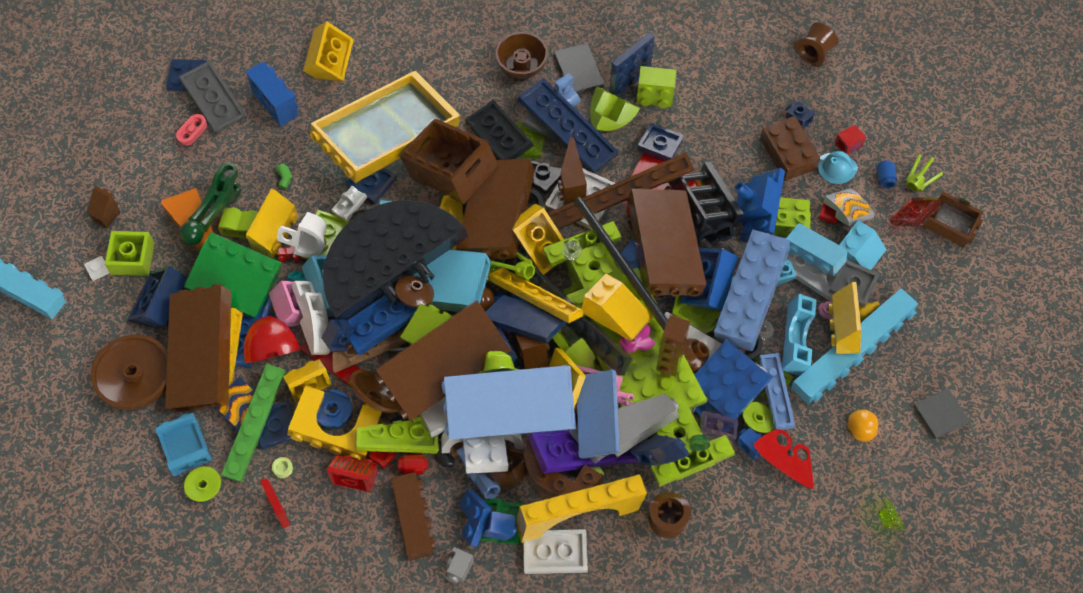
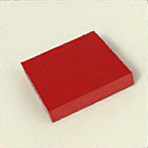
M267 478L261 480L260 483L283 529L290 526V521L271 483Z

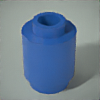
M889 160L881 161L876 166L878 182L884 189L893 188L897 182L895 164Z

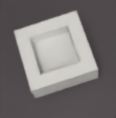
M102 256L84 264L92 281L109 274Z

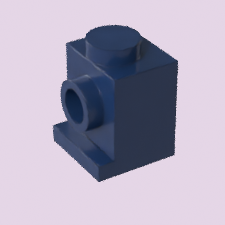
M800 101L796 104L792 102L786 108L785 118L788 119L795 116L802 129L814 119L815 111H811Z
M330 320L321 339L330 351H346V344L354 329L347 320Z

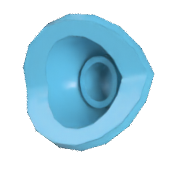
M842 151L827 153L820 157L818 165L819 174L830 183H846L858 171L856 162Z

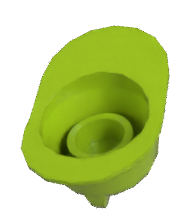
M489 351L486 354L484 370L480 374L519 369L514 368L511 357L505 352Z

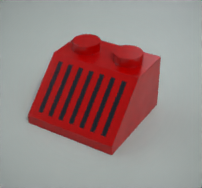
M336 455L327 469L332 484L370 493L372 492L378 472L377 465L372 460H356L350 457V455Z

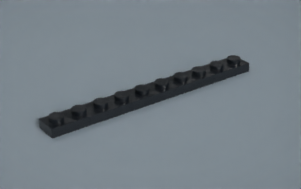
M516 257L506 259L504 264L515 266L523 261ZM535 267V273L529 279V282L575 305ZM583 313L582 317L565 324L580 339L583 338L590 349L612 370L616 371L618 376L625 375L632 358L587 315Z

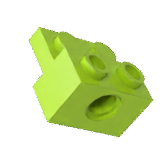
M780 197L773 235L787 237L799 223L810 229V200Z

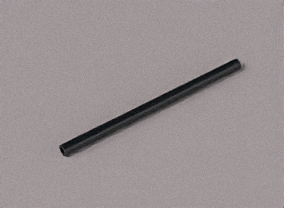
M577 198L574 201L575 205L664 331L668 319L583 198Z

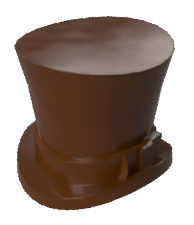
M816 22L811 25L806 37L795 42L794 50L811 65L820 67L825 61L826 53L837 46L838 37L830 27Z
M661 493L654 497L649 508V525L651 529L662 538H674L680 535L691 516L689 502L683 496L676 493Z

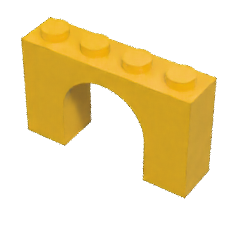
M305 385L288 428L290 438L298 442H302V440L309 442L315 448L324 447L336 455H350V457L356 460L365 459L368 451H356L357 428L378 425L382 412L363 405L356 425L349 433L342 436L329 435L321 430L316 419L324 399V392Z

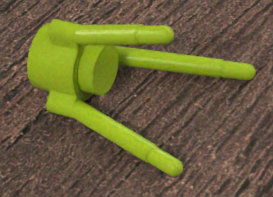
M921 154L918 155L909 176L905 180L906 186L914 192H918V190L922 192L925 187L943 175V172H940L924 183L925 177L923 174L933 162L934 157L929 159L919 173L914 174L922 157Z
M518 252L516 257L523 262L517 263L515 266L494 261L490 262L491 265L514 270L517 276L527 281L535 273V267L532 265L533 261L526 259Z

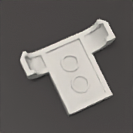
M445 431L441 437L442 453H450V449L454 444L463 442L466 473L508 471L505 440L513 442L515 449L523 450L521 433L449 440V435Z

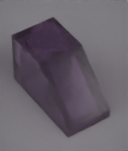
M702 411L700 432L703 433L705 439L714 440L726 435L729 441L736 440L737 419Z

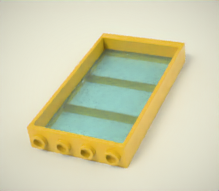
M413 71L311 123L310 137L321 146L325 154H328L333 159L335 165H339L345 175L356 183L399 160V155L434 118L458 127L460 114L416 71ZM427 137L417 149L421 148L429 138Z

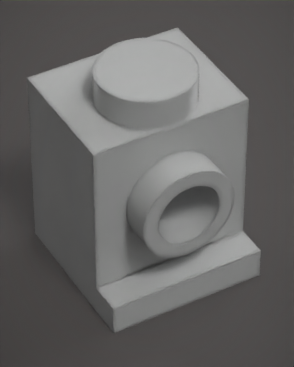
M454 547L452 550L454 558H449L445 568L447 570L446 579L455 584L458 581L464 583L474 558L473 555Z

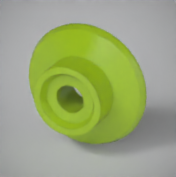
M751 402L743 411V418L748 428H752L759 433H767L774 429L770 409L766 405L759 402Z
M198 467L192 470L184 482L186 495L198 502L213 498L221 486L220 475L211 467ZM206 483V486L201 488V485Z

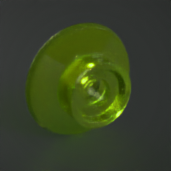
M885 497L883 499L884 508L878 510L881 521L887 529L896 526L900 531H904L905 527L891 501Z

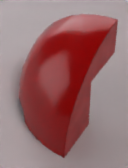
M264 316L254 322L246 335L244 343L245 363L285 355L300 350L294 334L285 323L275 317Z

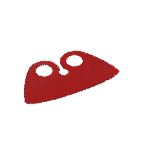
M782 429L773 430L757 440L754 447L767 461L800 484L814 489L810 449L803 444H797L792 450L793 456H788L787 451L791 449L792 441L789 434ZM779 434L786 436L788 441L786 446H781L778 443L777 436ZM802 448L807 452V460H801L798 457V449Z

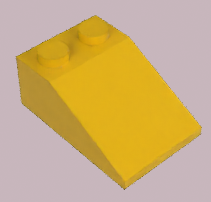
M605 274L584 296L583 313L629 341H632L653 317L622 282L608 274Z

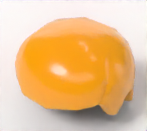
M861 409L849 415L847 425L848 430L852 432L855 439L866 442L872 440L877 435L879 423L874 413Z

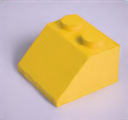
M320 359L310 361L304 367L291 370L287 375L283 376L295 403L300 400L305 385L320 391L331 386L327 370Z

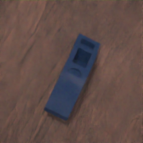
M654 435L651 440L644 439L629 450L641 465L647 466L671 463L690 454L681 439L666 435Z

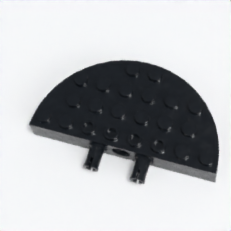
M410 200L380 204L356 216L336 236L324 264V292L328 305L336 319L348 320L384 295H386L392 306L397 305L396 300L399 303L401 301L396 296L395 287L397 282L403 277L418 273L424 283L430 282L428 277L432 281L435 275L427 265L466 239L468 235L465 227L453 215L435 205Z

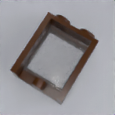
M943 191L922 228L929 229L964 248L967 243L971 244L976 234L973 232L975 229L978 230L983 222L980 218L984 212Z

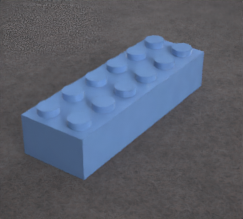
M752 230L714 330L716 341L724 342L727 339L734 346L753 352L790 251V240Z

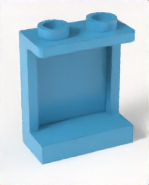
M193 413L183 414L178 419L164 422L155 428L168 461L169 471L173 476L212 461L200 426Z

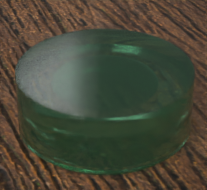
M695 435L689 439V447L693 451H704L711 446L710 438L706 435Z

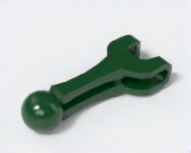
M223 163L216 171L212 185L209 187L204 200L188 218V222H185L180 228L179 235L184 243L188 245L200 243L204 238V232L208 231L216 216L229 203L233 204L236 202L241 193V185L235 182L238 177V168L235 164ZM227 170H232L228 176L224 175ZM212 206V208L209 210L206 216L202 219L207 210Z

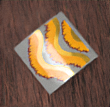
M851 188L824 197L823 203L837 211L835 218L848 226L856 224L858 220L862 222L875 216L869 204Z

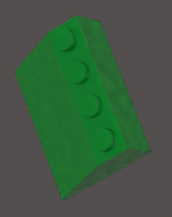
M211 232L200 250L184 289L191 291L195 290L196 287L209 288L214 284H221L232 291L231 308H236L241 313L256 319L269 292L281 274L282 262Z

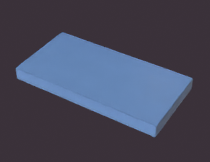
M607 370L587 374L577 400L579 457L584 459L620 453L616 371Z

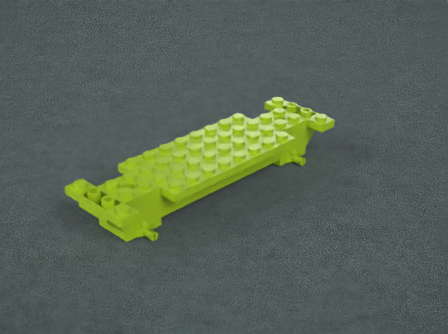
M614 221L602 225L614 243L621 240V235ZM593 229L543 248V252L551 267L566 262L572 286L562 289V292L577 307L582 309L584 296L605 274H608L622 282L649 311L621 269L616 267L609 252ZM633 269V271L636 273V275L642 282L641 273L639 269ZM653 316L648 322L650 326L648 338L654 340L655 345L649 350L637 349L633 353H627L632 358V361L625 375L622 376L620 391L633 394L634 400L626 398V400L632 401L633 404L666 393L669 399L674 398L679 406V409H677L679 418L649 436L650 440L654 435H666L676 438L674 433H681L684 437L679 439L685 443V448L690 453L687 457L680 460L651 466L650 469L660 487L711 467L717 462L734 456L735 452L726 435L707 442L705 439L709 437L707 430H700L690 409L705 404L707 398L684 354L675 377L662 375L656 370L661 338L664 331ZM590 318L616 344H618L621 347V336L619 334L607 328L606 326L600 324L594 319ZM593 352L602 371L612 370Z

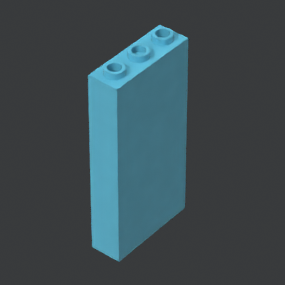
M449 250L428 264L427 267L435 275L432 281L428 277L429 283L434 290V298L430 304L439 310L459 312L476 300L480 303L491 266V261L487 254ZM415 273L414 275H412V276H418V277H420L418 273Z

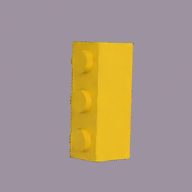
M327 21L314 28L303 71L315 79L343 82L354 39Z
M274 189L270 190L246 233L251 249L272 259L275 254H278L277 249L282 248V242L277 240L279 227L290 228L298 219L295 205ZM284 232L282 233V235L284 238L287 239L289 233Z
M534 204L519 216L512 230L538 270L544 275L554 266H550L543 248L564 239L544 207Z
M852 282L832 295V303H828L829 315L833 314V319H830V330H834V335H831V344L836 346V354L860 353L861 322L857 284Z

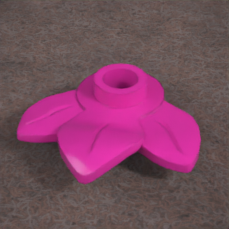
M647 324L632 341L621 336V348L627 353H633L637 349H651L655 345V341L648 338L650 326Z

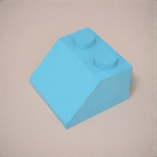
M859 220L839 244V246L847 250L848 261L872 270L886 251L875 230Z

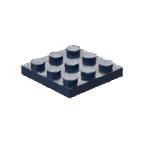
M651 32L647 33L612 62L609 92L616 96L623 94L630 84H635L639 80L641 66L652 67L655 36Z

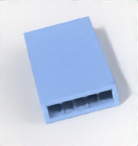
M570 366L444 377V382H442L443 394H446L444 413L448 418L445 430L446 434L449 435V440L576 428Z

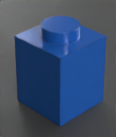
M490 512L483 530V537L504 541L512 538L517 530L515 516Z

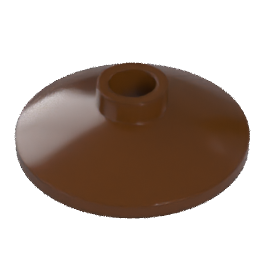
M418 276L403 277L397 282L395 287L397 298L409 307L418 308L420 304L427 306L434 298V290L431 284L424 283L422 278Z

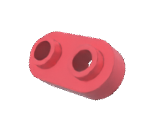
M200 114L192 115L176 133L179 144L189 146L196 141L207 128L205 117Z

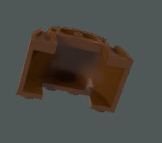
M528 439L525 448L528 478L532 489L542 500L603 484V474L586 465L582 468L575 482L557 472L543 474Z

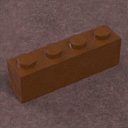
M671 314L662 334L656 370L662 375L675 377L683 358L690 321Z
M416 472L392 477L408 560L413 561L434 556L432 549H436L434 536L429 537L428 530L432 529L430 517H425L424 510L428 508L425 497L421 498L420 491L424 490L421 478L417 479Z

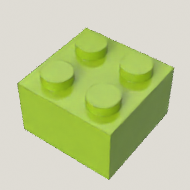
M641 66L636 104H641L642 106L654 105L660 108L672 107L676 70Z
M111 231L105 266L111 275L149 276L155 244L150 233Z

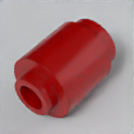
M424 454L404 455V457H399V473H404L405 475L416 472V475H424L425 470H428V458H424Z

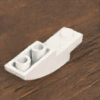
M294 281L291 286L303 316L300 325L311 354L328 355L330 350L321 339L329 324L321 293H315L311 281Z

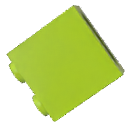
M420 304L400 338L412 345L452 316L446 312L440 314V310L431 304L428 307Z

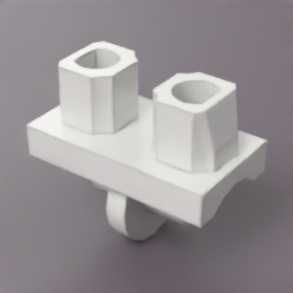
M351 186L347 192L342 193L341 199L331 209L332 213L348 221L367 199V195Z

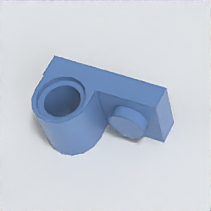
M569 73L557 80L554 88L575 107L580 104V98L572 88L574 78Z

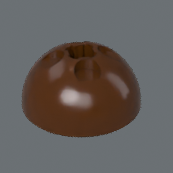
M520 31L508 34L502 38L496 47L495 55L499 67L508 76L516 79H528L537 75L544 68L548 58V48L539 36L530 32Z

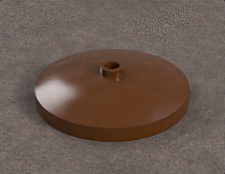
M126 335L111 341L98 353L91 368V382L96 394L107 405L121 410H135L153 403L166 390L168 352L159 341L145 335Z

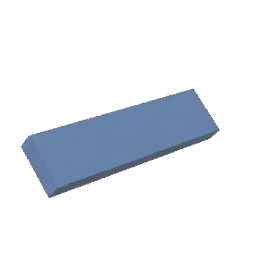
M779 353L759 355L760 366L767 370L766 373L772 377V380L765 386L774 430L794 429L795 422Z

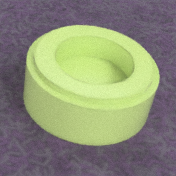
M281 457L273 462L272 471L276 477L286 478L292 473L293 465L288 458Z

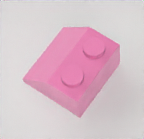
M281 280L269 292V296L277 319L287 326L294 327L300 324L303 316L291 286L293 282Z

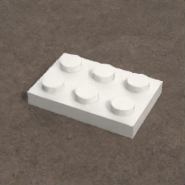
M586 529L547 530L541 538L524 542V574L587 573Z

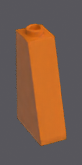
M197 188L161 200L165 212L179 229L185 222H188V218L202 203ZM211 225L208 231L204 232L203 240L193 245L199 253L211 232L214 233Z

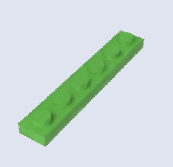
M266 364L221 474L222 477L242 483L283 381V376H285V369Z

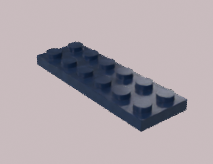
M544 78L518 97V101L566 149L570 138L574 137L581 164L590 172L595 174L618 155L619 151Z

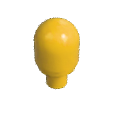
M876 301L872 304L867 302L865 308L859 306L860 320H865L880 307L879 302Z

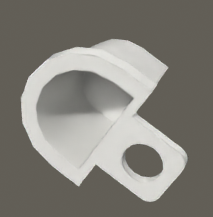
M307 212L298 226V231L280 226L277 240L294 246L293 254L308 258L318 256L325 247L326 223L321 217ZM282 233H289L292 239L284 238Z

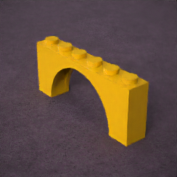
M636 475L520 506L515 523L517 524L521 543L541 538L554 525L585 512L599 509H615L618 515L622 516L638 511L647 495L641 476Z

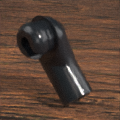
M438 441V453H434V459L442 467L450 468L454 465L455 460L447 453H442L441 441Z

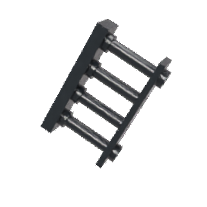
M711 161L704 162L700 172L689 173L668 182L673 190L687 192L693 224L699 232H703L707 221L726 219L733 224V227H738L744 213ZM702 180L704 186L689 187L686 181ZM709 192L713 199L697 201L694 194ZM718 206L721 212L705 214L702 207Z

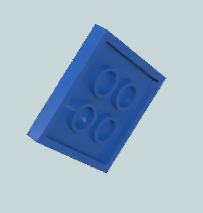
M727 339L695 373V377L707 398V402L731 423L740 416L772 380L768 373Z

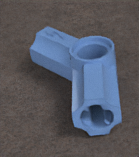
M461 447L456 451L465 466L464 448ZM487 472L466 473L468 477H471L473 486L476 485L485 499H493L498 496L499 491H501L500 486L490 479Z

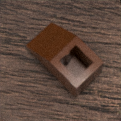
M95 186L87 213L93 222L108 228L120 213L118 203L113 199V194L108 189H101Z

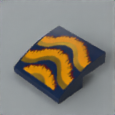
M238 377L229 385V405L213 407V409L239 432L255 390L241 377Z

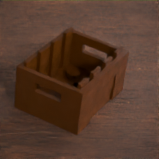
M436 118L399 155L411 179L424 186L428 185L449 195L451 199L462 204L466 203L499 166L488 141ZM428 137L429 140L416 152L415 150Z

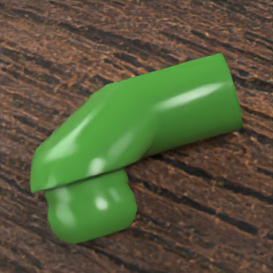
M280 164L275 168V172L281 176L278 188L286 190L292 179V174L288 166Z

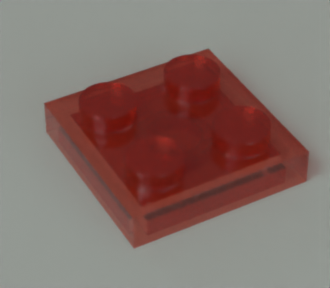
M912 198L890 219V222L894 226L919 227L924 224L930 215L936 212V209L942 203L939 198Z

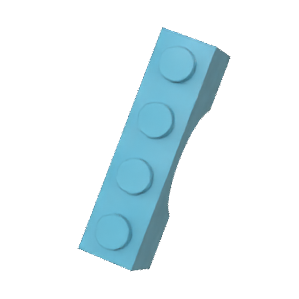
M798 294L788 304L782 370L800 376L811 367L812 349L806 346V336L816 312V299L802 294Z

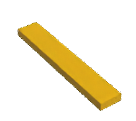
M504 268L488 274L489 281L567 323L583 316L581 308Z

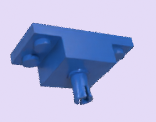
M782 168L752 177L751 182L745 184L738 182L735 185L734 192L738 193L736 202L744 213L740 221L743 223L741 241L747 243L752 230L770 235L774 234L785 171Z

